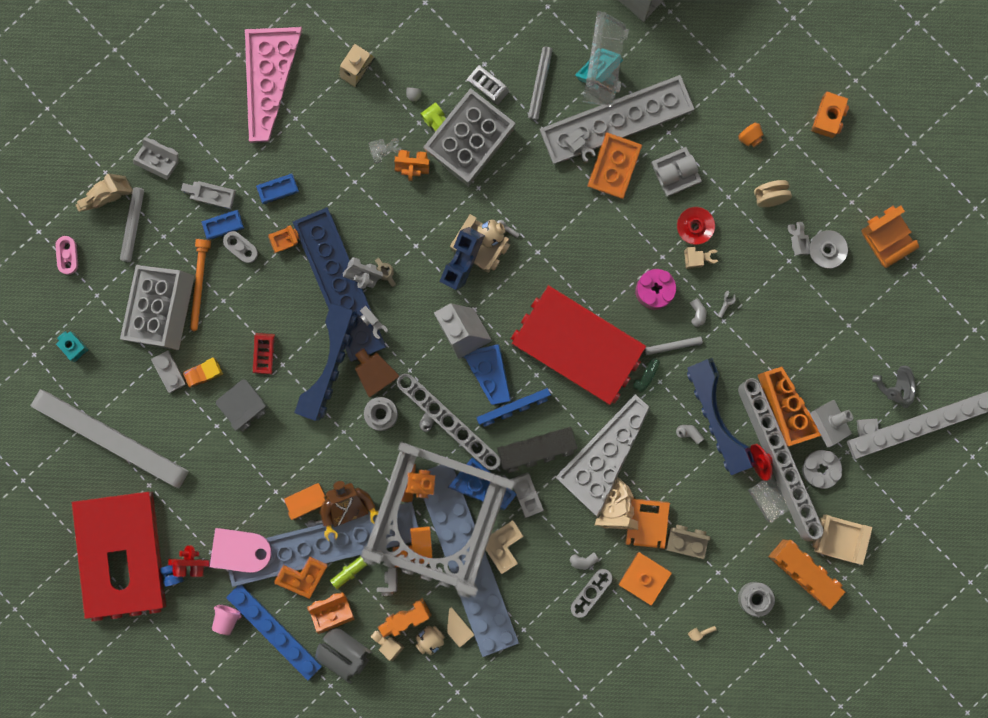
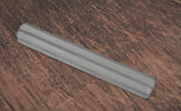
M550 47L542 48L528 118L531 120H538L552 55V48Z
M134 187L132 191L120 260L124 262H131L144 195V189Z

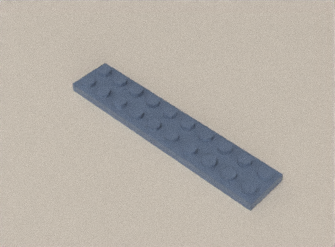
M439 465L426 470L431 471L430 475H436L434 495L428 494V498L423 499L444 555L448 557L457 553L467 544L475 524L464 495L447 488L456 477L454 469L445 465ZM484 553L474 582L478 588L476 595H470V598L460 595L482 657L519 643L487 556ZM466 555L459 556V559L462 561L463 565L465 564V561L463 559L466 557ZM450 560L448 562L450 571L456 574L459 571V565L456 561Z
M412 502L401 504L397 514L398 530L405 543L411 542L410 528H418ZM369 512L368 515L337 527L331 525L338 537L335 539L334 533L331 532L328 535L329 541L324 536L326 527L323 524L266 538L272 550L268 565L262 570L252 573L228 570L232 587L277 576L283 565L296 571L301 570L309 556L323 563H329L361 555L364 546L368 544L374 527L370 519L371 513ZM377 515L373 516L374 521H376ZM390 529V535L387 534L386 538L395 536V532ZM391 541L387 544L386 548L400 545L398 541ZM262 548L258 549L256 552L257 558L260 560L266 558V551Z

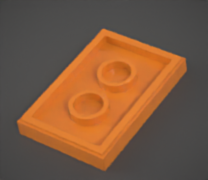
M606 132L587 187L624 199L642 145Z

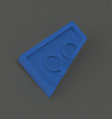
M499 344L476 349L464 356L491 405L511 401Z
M473 457L466 464L491 473ZM460 471L447 488L483 502L490 481ZM509 488L506 489L500 506L502 510L506 509L517 495Z

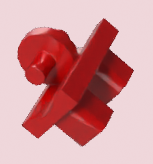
M187 545L184 551L179 552V556L184 557V559H168V565H173V576L186 577L187 566H190V576L203 577L204 566H209V560L194 559L199 556V551H195L192 545Z

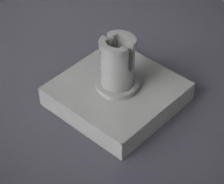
M835 400L810 412L827 447L833 446L852 434L847 422L853 420V415L850 410L841 412Z

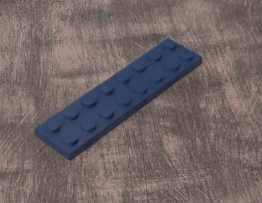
M328 207L293 221L292 223L299 235L300 242L328 309L331 303L357 311V323L351 329L350 334L352 337L350 343L345 346L350 361L358 360L355 354L365 348L369 355L387 348L380 331H377V334L380 336V339H377L373 334L374 327L371 324L367 326L360 318L363 315L360 312L362 308L367 306L370 311L371 309L363 290L358 288V282L343 277V272L348 267L350 259Z

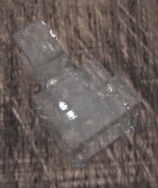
M398 138L392 139L387 145H385L383 139L368 142L374 164L382 162L381 157L387 156V152L393 151L398 153L402 150V147L395 148L393 146L394 143L399 142Z

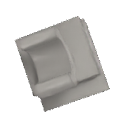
M579 128L565 139L564 144L573 154L579 150L583 161L588 162L585 154L591 153L594 157L595 152L585 146L586 141L582 138L585 133Z

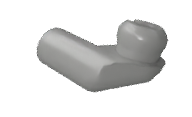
M696 298L690 303L696 311L692 324L695 327H699L705 323L707 311L700 300Z
M440 409L429 412L432 414H437L440 411ZM427 413L424 414L420 421V428L424 432L429 431L434 423V420Z
M680 425L676 430L678 437H691L696 444L704 440V437L693 425Z
M594 552L587 558H581L577 554L570 557L571 565L574 568L583 570L588 569L599 561Z

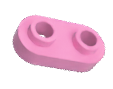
M62 236L56 242L57 267L60 272L66 275H71L78 269L77 245L71 237ZM69 243L70 248L65 250L64 246ZM71 262V267L67 269L66 264Z

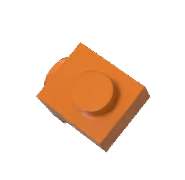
M290 225L285 229L269 234L268 238L274 253H278L296 246L299 235L296 229H292Z

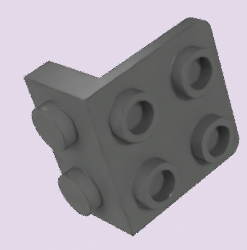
M245 379L238 382L216 401L218 408L232 423L231 426L237 432L247 430L251 426V422L255 418L258 420L266 414L265 410L269 408Z

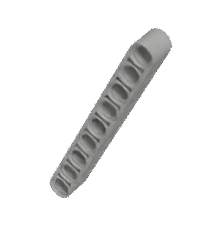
M750 378L740 384L738 388L741 400L762 448L772 457L773 474L801 538L808 542L819 539L823 535V527L761 384L758 380ZM747 385L751 386L752 393L747 390ZM754 402L759 404L760 410L755 408ZM762 420L767 422V428L762 425ZM770 438L774 439L775 446L771 445ZM778 455L782 457L783 464L779 463ZM786 473L789 474L791 478L790 482H788L785 478ZM794 491L798 494V500L793 497ZM802 509L806 512V518L801 515ZM809 527L814 530L813 536L809 533Z
M42 389L39 390L31 404V407L176 488L180 489L189 473L185 468Z

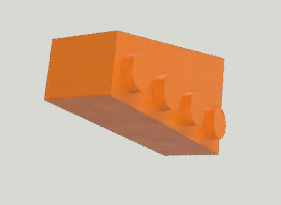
M782 540L768 556L826 609L830 610L845 593L841 589L843 585L835 578L832 580L827 575L828 572L820 565L817 566L813 559L807 553H803L792 540Z

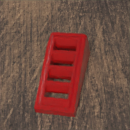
M256 333L254 335L253 373L272 374L275 334ZM259 340H269L270 343H259ZM259 348H269V352L259 351ZM258 356H269V359H258ZM258 363L268 364V367H257Z

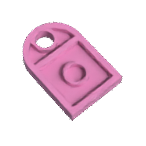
M215 528L210 567L252 573L260 571L268 565L272 550L265 537L256 533ZM260 548L264 549L267 553L266 558L263 560L258 559L256 556V552Z

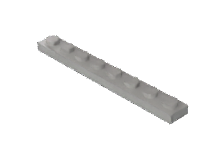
M988 391L847 441L852 457L857 459L987 413Z

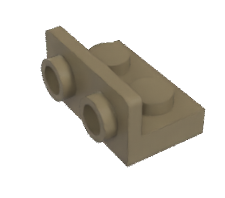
M676 525V528H670L666 550L704 559L708 540H710V536H706L707 532L695 529L694 533L687 531L688 527Z

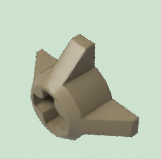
M377 258L375 260L378 265L377 270L383 272L381 280L388 281L392 287L396 284L392 279L394 275L393 267L388 263H382Z

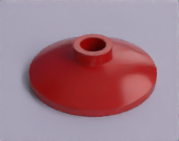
M701 207L686 209L677 220L679 236L685 242L692 245L707 242L715 230L713 216ZM692 224H697L698 230H693Z
M751 445L750 450L757 464L753 466L756 473L764 481L770 480L772 478L771 464H773L771 455L766 453L760 445Z

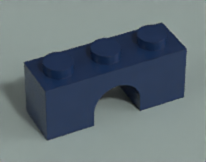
M470 227L460 230L453 247L457 249L455 256L449 264H446L439 282L455 290L465 286L485 237L484 234Z

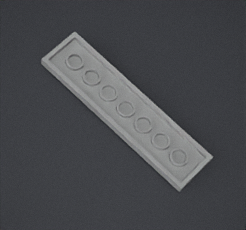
M681 75L543 127L539 131L551 161L555 165L581 155L579 150L573 154L564 144L565 139L579 128L585 133L582 137L586 141L585 146L588 149L594 150L601 147L606 132L625 138L693 112L694 107Z

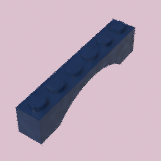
M331 303L325 320L330 339L328 361L317 382L300 395L295 414L315 421H320L321 418H324L327 407H325L327 400H330L333 394V389H331L333 382H336L339 376V364L345 358V346L350 343L352 337L350 334L351 329L357 323V311Z
M713 358L687 367L688 379L691 383L693 382L695 396L701 401L703 406L702 413L709 420V430L716 437L718 442L716 443L717 449L720 454H723L725 459V469L733 475L757 465L749 446L740 442L731 434L720 416L716 398L717 383L720 375Z

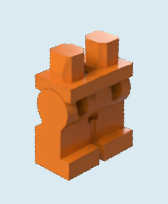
M421 598L413 604L415 608L409 611H399L395 615L394 613L386 618L387 622L378 627L383 638L392 633L395 637L411 623L416 626L429 619L432 614L424 599Z

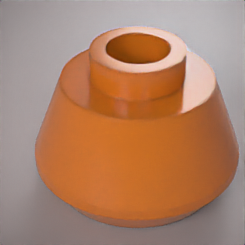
M753 123L739 134V141L748 147L751 145L755 147L763 141L761 138L763 136L761 125Z

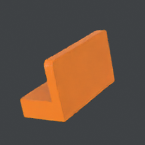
M317 483L285 498L284 501L289 510L290 519L294 520L322 507L326 497L320 484Z

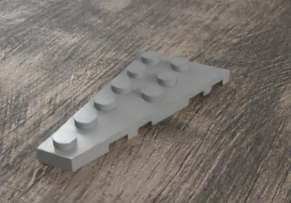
M636 394L556 476V479L597 517L650 410V407Z

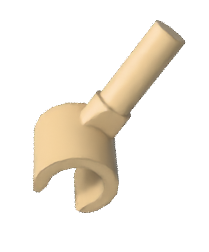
M713 626L701 632L694 628L688 635L693 641H698L706 634L716 631V627Z

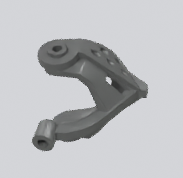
M900 366L897 371L896 386L888 389L882 382V376L873 375L872 382L877 383L878 388L888 396L889 400L895 401L903 406V408H907L913 403L916 385L910 367ZM901 390H904V398L901 394Z

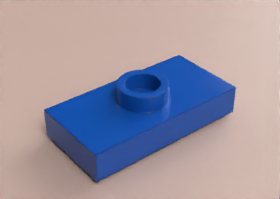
M293 174L256 186L263 205L299 193Z
M238 210L201 221L207 240L244 229Z

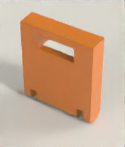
M633 498L631 500L632 507H634L632 519L638 521V530L627 529L626 545H630L631 538H634V546L657 548L658 541H661L660 548L665 549L670 503ZM640 504L658 506V513L641 512Z

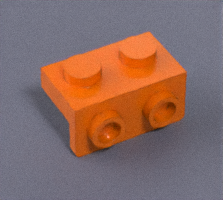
M344 593L333 594L330 598L316 601L307 607L318 634L355 620L349 601Z

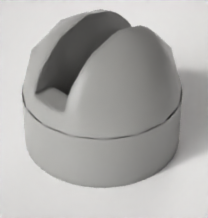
M407 88L406 95L410 101H418L421 97V89Z

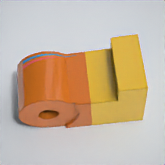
M213 357L185 371L183 375L190 388L219 377L223 373L217 359Z

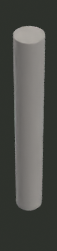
M696 337L646 347L645 353L650 355L702 344V338Z

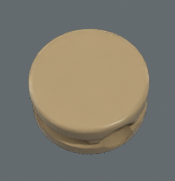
M777 180L758 186L754 190L757 205L759 207H771L790 200L792 194L788 190L790 187L788 181Z

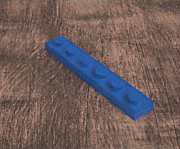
M242 584L238 585L226 597L307 680L322 667Z

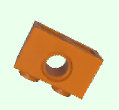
M826 92L822 97L811 131L833 138L837 133L840 134L843 123H841L842 116H846L849 105H846L848 98ZM833 112L835 119H830L827 113Z

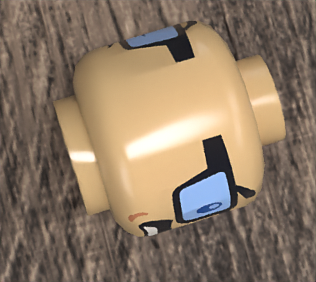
M489 220L478 226L477 231L485 235L482 246L490 248L503 241L505 228L502 223Z
M427 626L416 636L418 644L415 646L422 654L426 652L429 655H433L444 645L443 639L445 637L436 626Z

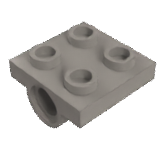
M687 147L651 162L666 197L702 182L698 174L696 161L689 154Z

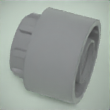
M377 397L367 403L364 409V418L371 428L377 431H386L397 422L398 410L391 400ZM379 409L386 411L384 419H377L376 412Z
M749 582L740 589L738 602L744 612L752 616H764L774 606V594L765 584ZM754 594H759L761 597L758 604L752 603V596Z

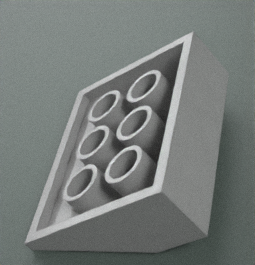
M470 88L423 148L469 187L513 132L516 123Z
M136 265L120 339L179 350L195 275L180 270Z

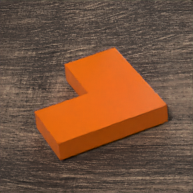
M430 527L410 528L412 545L408 547L421 556L432 558ZM392 547L393 552L396 551L399 547ZM402 550L398 555L395 556L405 555V558L408 556V552ZM419 559V563L423 564L424 559Z
M309 556L301 572L283 565L274 584L310 599L327 568V564Z

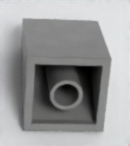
M450 303L434 312L443 333L458 359L492 341L474 308Z

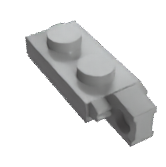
M200 181L194 182L193 185L183 183L181 191L190 194V199L232 210L236 190Z

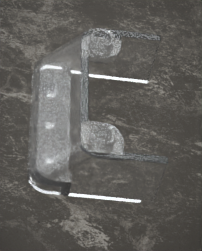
M597 11L582 102L612 107L615 93L620 92L621 81H618L623 41L627 40L629 29L626 28V24L605 12Z

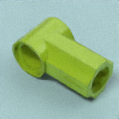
M436 102L420 113L426 124L432 127L435 132L446 119L444 112Z

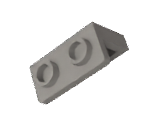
M144 137L143 146L134 157L133 164L167 180L178 165L179 153L170 147L159 144L156 140Z

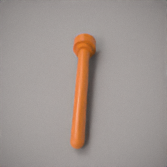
M196 239L195 241L198 259L190 325L192 331L198 329L206 252H208L211 246V241Z

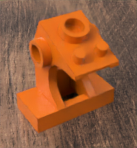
M414 464L411 473H408V483L401 502H412L413 493H417L416 497L428 498V494L434 495L436 475H430L431 471L419 470V474L415 473L416 464Z

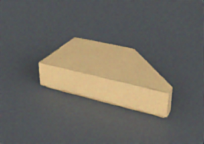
M452 607L449 608L447 633L461 647L474 636V633Z

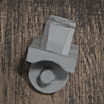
M353 257L343 272V277L358 282L357 285L360 289H364L366 286L373 288L376 282L383 277V272L378 271L375 265L367 264L365 266L361 264L360 259Z

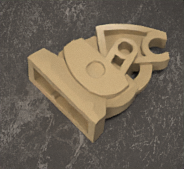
M108 173L104 180L95 184L86 194V198L77 201L76 207L79 212L99 208L107 202L116 201L121 195L132 194L133 189L125 176Z
M618 477L600 512L601 516L596 519L595 525L607 529L638 530V521L632 519L634 507H632L631 500L634 496L630 488Z

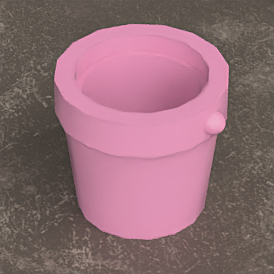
M217 605L214 607L215 617L212 630L219 634L230 635L237 620L241 618V613L232 607Z

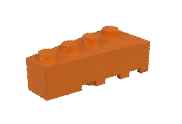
M783 367L758 374L761 387L787 446L821 436L813 418L804 405L803 399L797 394L793 383Z

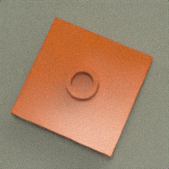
M638 552L618 585L652 606L672 572Z

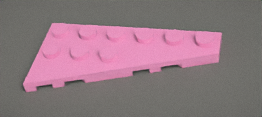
M302 27L245 30L250 143L269 142Z

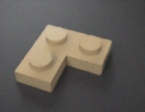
M513 520L492 533L486 547L487 553L501 574L518 564L507 548L523 537Z

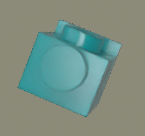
M65 331L57 338L59 342L56 345L70 361L76 362L89 350L74 332L70 331L67 333ZM71 341L72 346L70 348H67L66 344H68Z

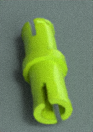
M359 556L349 566H344V570L330 579V582L338 590L349 579H354V575L368 565Z

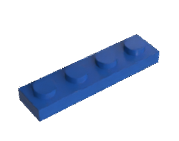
M548 388L478 416L476 417L479 425L483 424L486 427L495 423L494 419L501 417L503 420L512 416V412L519 409L522 412L529 409L530 404L537 402V405L548 401L547 397L551 394Z

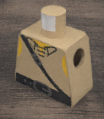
M354 44L340 65V78L356 87L375 57Z

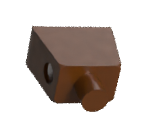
M365 348L355 354L361 363L355 369L369 397L399 377L397 372L378 353L370 357Z

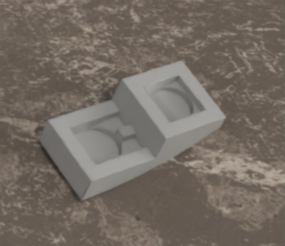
M529 473L510 479L514 481L513 488L525 517L544 511Z

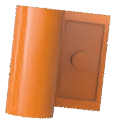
M894 205L884 211L885 215L883 217L875 216L867 221L869 225L861 230L865 240L884 268H888L919 248L917 240L913 241L909 236L912 232L901 217V214L905 212L901 205L897 208Z

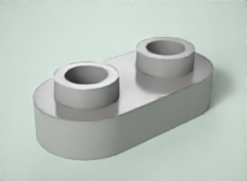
M229 232L224 236V246L244 263H253L257 259L258 251L256 247L239 233ZM233 239H237L236 245H231ZM247 251L252 252L250 257L245 256Z

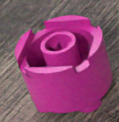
M652 269L644 273L636 286L638 301L651 310H658L667 306L676 293V284L669 272L661 269ZM654 285H656L657 288H660L657 294L655 291L651 290L654 287Z

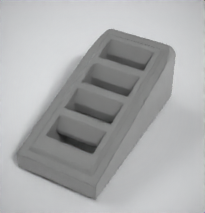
M480 65L467 78L473 86L496 105L509 93L506 85ZM483 74V77L476 82L477 78ZM487 79H489V81L482 87V84ZM493 84H495V86H494L490 91H488V89H489Z

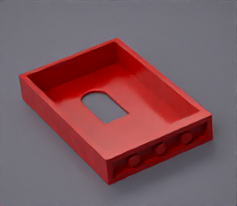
M153 492L72 502L85 619L91 618V622L103 620V616L109 615L111 619L123 617L122 614L130 613V616L142 615V611L149 610V614L161 612V608L166 607L163 575L160 571L162 564ZM126 550L130 582L125 589L117 590L111 584L107 552Z

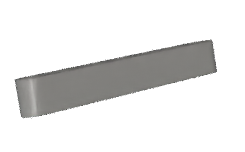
M409 374L399 376L397 380L398 387L485 468L494 470L499 466V456L415 378ZM403 377L411 379L410 387L403 388L400 381ZM417 390L425 392L426 397L423 401L415 399L414 395ZM437 403L440 406V411L437 414L430 413V404ZM446 416H451L454 419V424L451 427H446L443 424V419ZM461 429H465L468 432V437L465 440H460L457 437V433ZM476 442L482 445V450L479 453H474L471 449L472 445ZM490 455L496 458V463L493 466L486 464V458Z

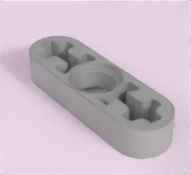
M599 569L572 602L570 610L575 617H584L610 585L612 575L608 570ZM600 573H607L608 575L606 576V578L608 579V581H602L599 586L603 588L599 590V588L596 585H593L592 582L595 581L596 583H598V581L600 580L598 575ZM591 587L597 591V595L593 599H589L586 596V590ZM581 596L586 601L591 602L589 606L586 603L582 607L584 609L583 613H575L576 608L574 606L576 604L580 605L583 602L580 599Z

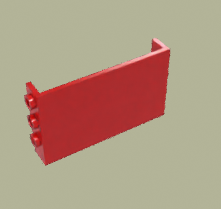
M548 285L541 298L536 297L531 307L533 310L530 315L526 313L522 319L521 324L523 326L520 331L516 329L512 335V346L518 347L606 402V405L609 406L611 402L615 404L621 395L618 393L621 386L625 388L631 379L628 377L631 370L635 372L641 363L638 359L646 345Z

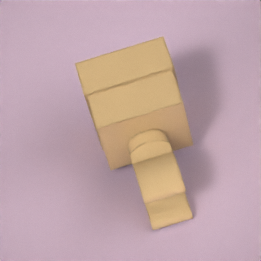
M688 247L684 250L686 269L701 268L704 266V261L710 264L718 262V260L710 258V254H715L717 250H710L704 254L703 251H695V247Z
M375 631L371 636L372 639L382 645L379 651L390 661H393L404 648L392 637H389L388 640L385 637L383 638L379 631Z

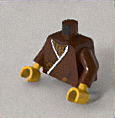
M343 481L334 483V489L326 493L327 499L323 502L320 510L323 526L326 527L324 536L328 541V535L331 532L334 533L335 539L338 537L331 525L337 527L368 515V511L371 513V522L375 524L373 516L378 515L379 512L375 510L374 507L376 506L368 492L361 488H355L352 483L346 485Z

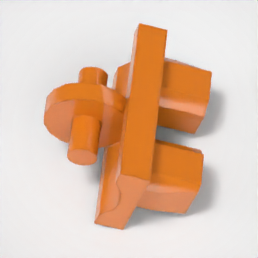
M400 150L398 157L395 156V171L401 172V175H408V181H413V176L429 174V159L426 152H418L416 158H409L410 152Z

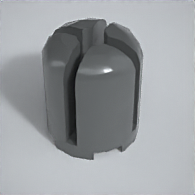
M333 629L323 637L326 643H319L316 649V658L321 664L351 684L352 681L350 679L355 674L362 672L369 661L366 658L368 653L373 652L343 630Z

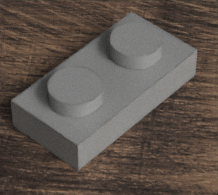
M167 350L151 359L168 393H172L187 385L170 351Z

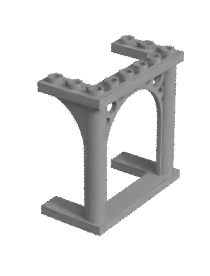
M401 442L394 470L368 544L364 546L361 557L364 558V562L371 565L384 561L383 565L395 568L396 565L402 568V572L411 575L414 572L421 574L420 578L431 581L432 578L439 580V584L450 588V585H454L461 596L470 598V595L475 596L478 588L474 582L506 489H512L514 481ZM417 456L490 481L469 541L461 550L448 557L427 558L415 553L405 544L398 530V509L408 483V473H411ZM390 529L395 532V536L386 538L387 534L390 535ZM398 541L400 547L396 551H387L386 546L389 542ZM402 550L408 552V556L405 558V555L395 556L398 555ZM460 555H466V557L463 559L465 561L464 565L462 561L459 559ZM423 558L424 563L420 564L419 559ZM450 560L456 561L459 565V571L456 574L451 573L448 569V562ZM436 564H444L445 572H443V570L440 567H438L437 569Z

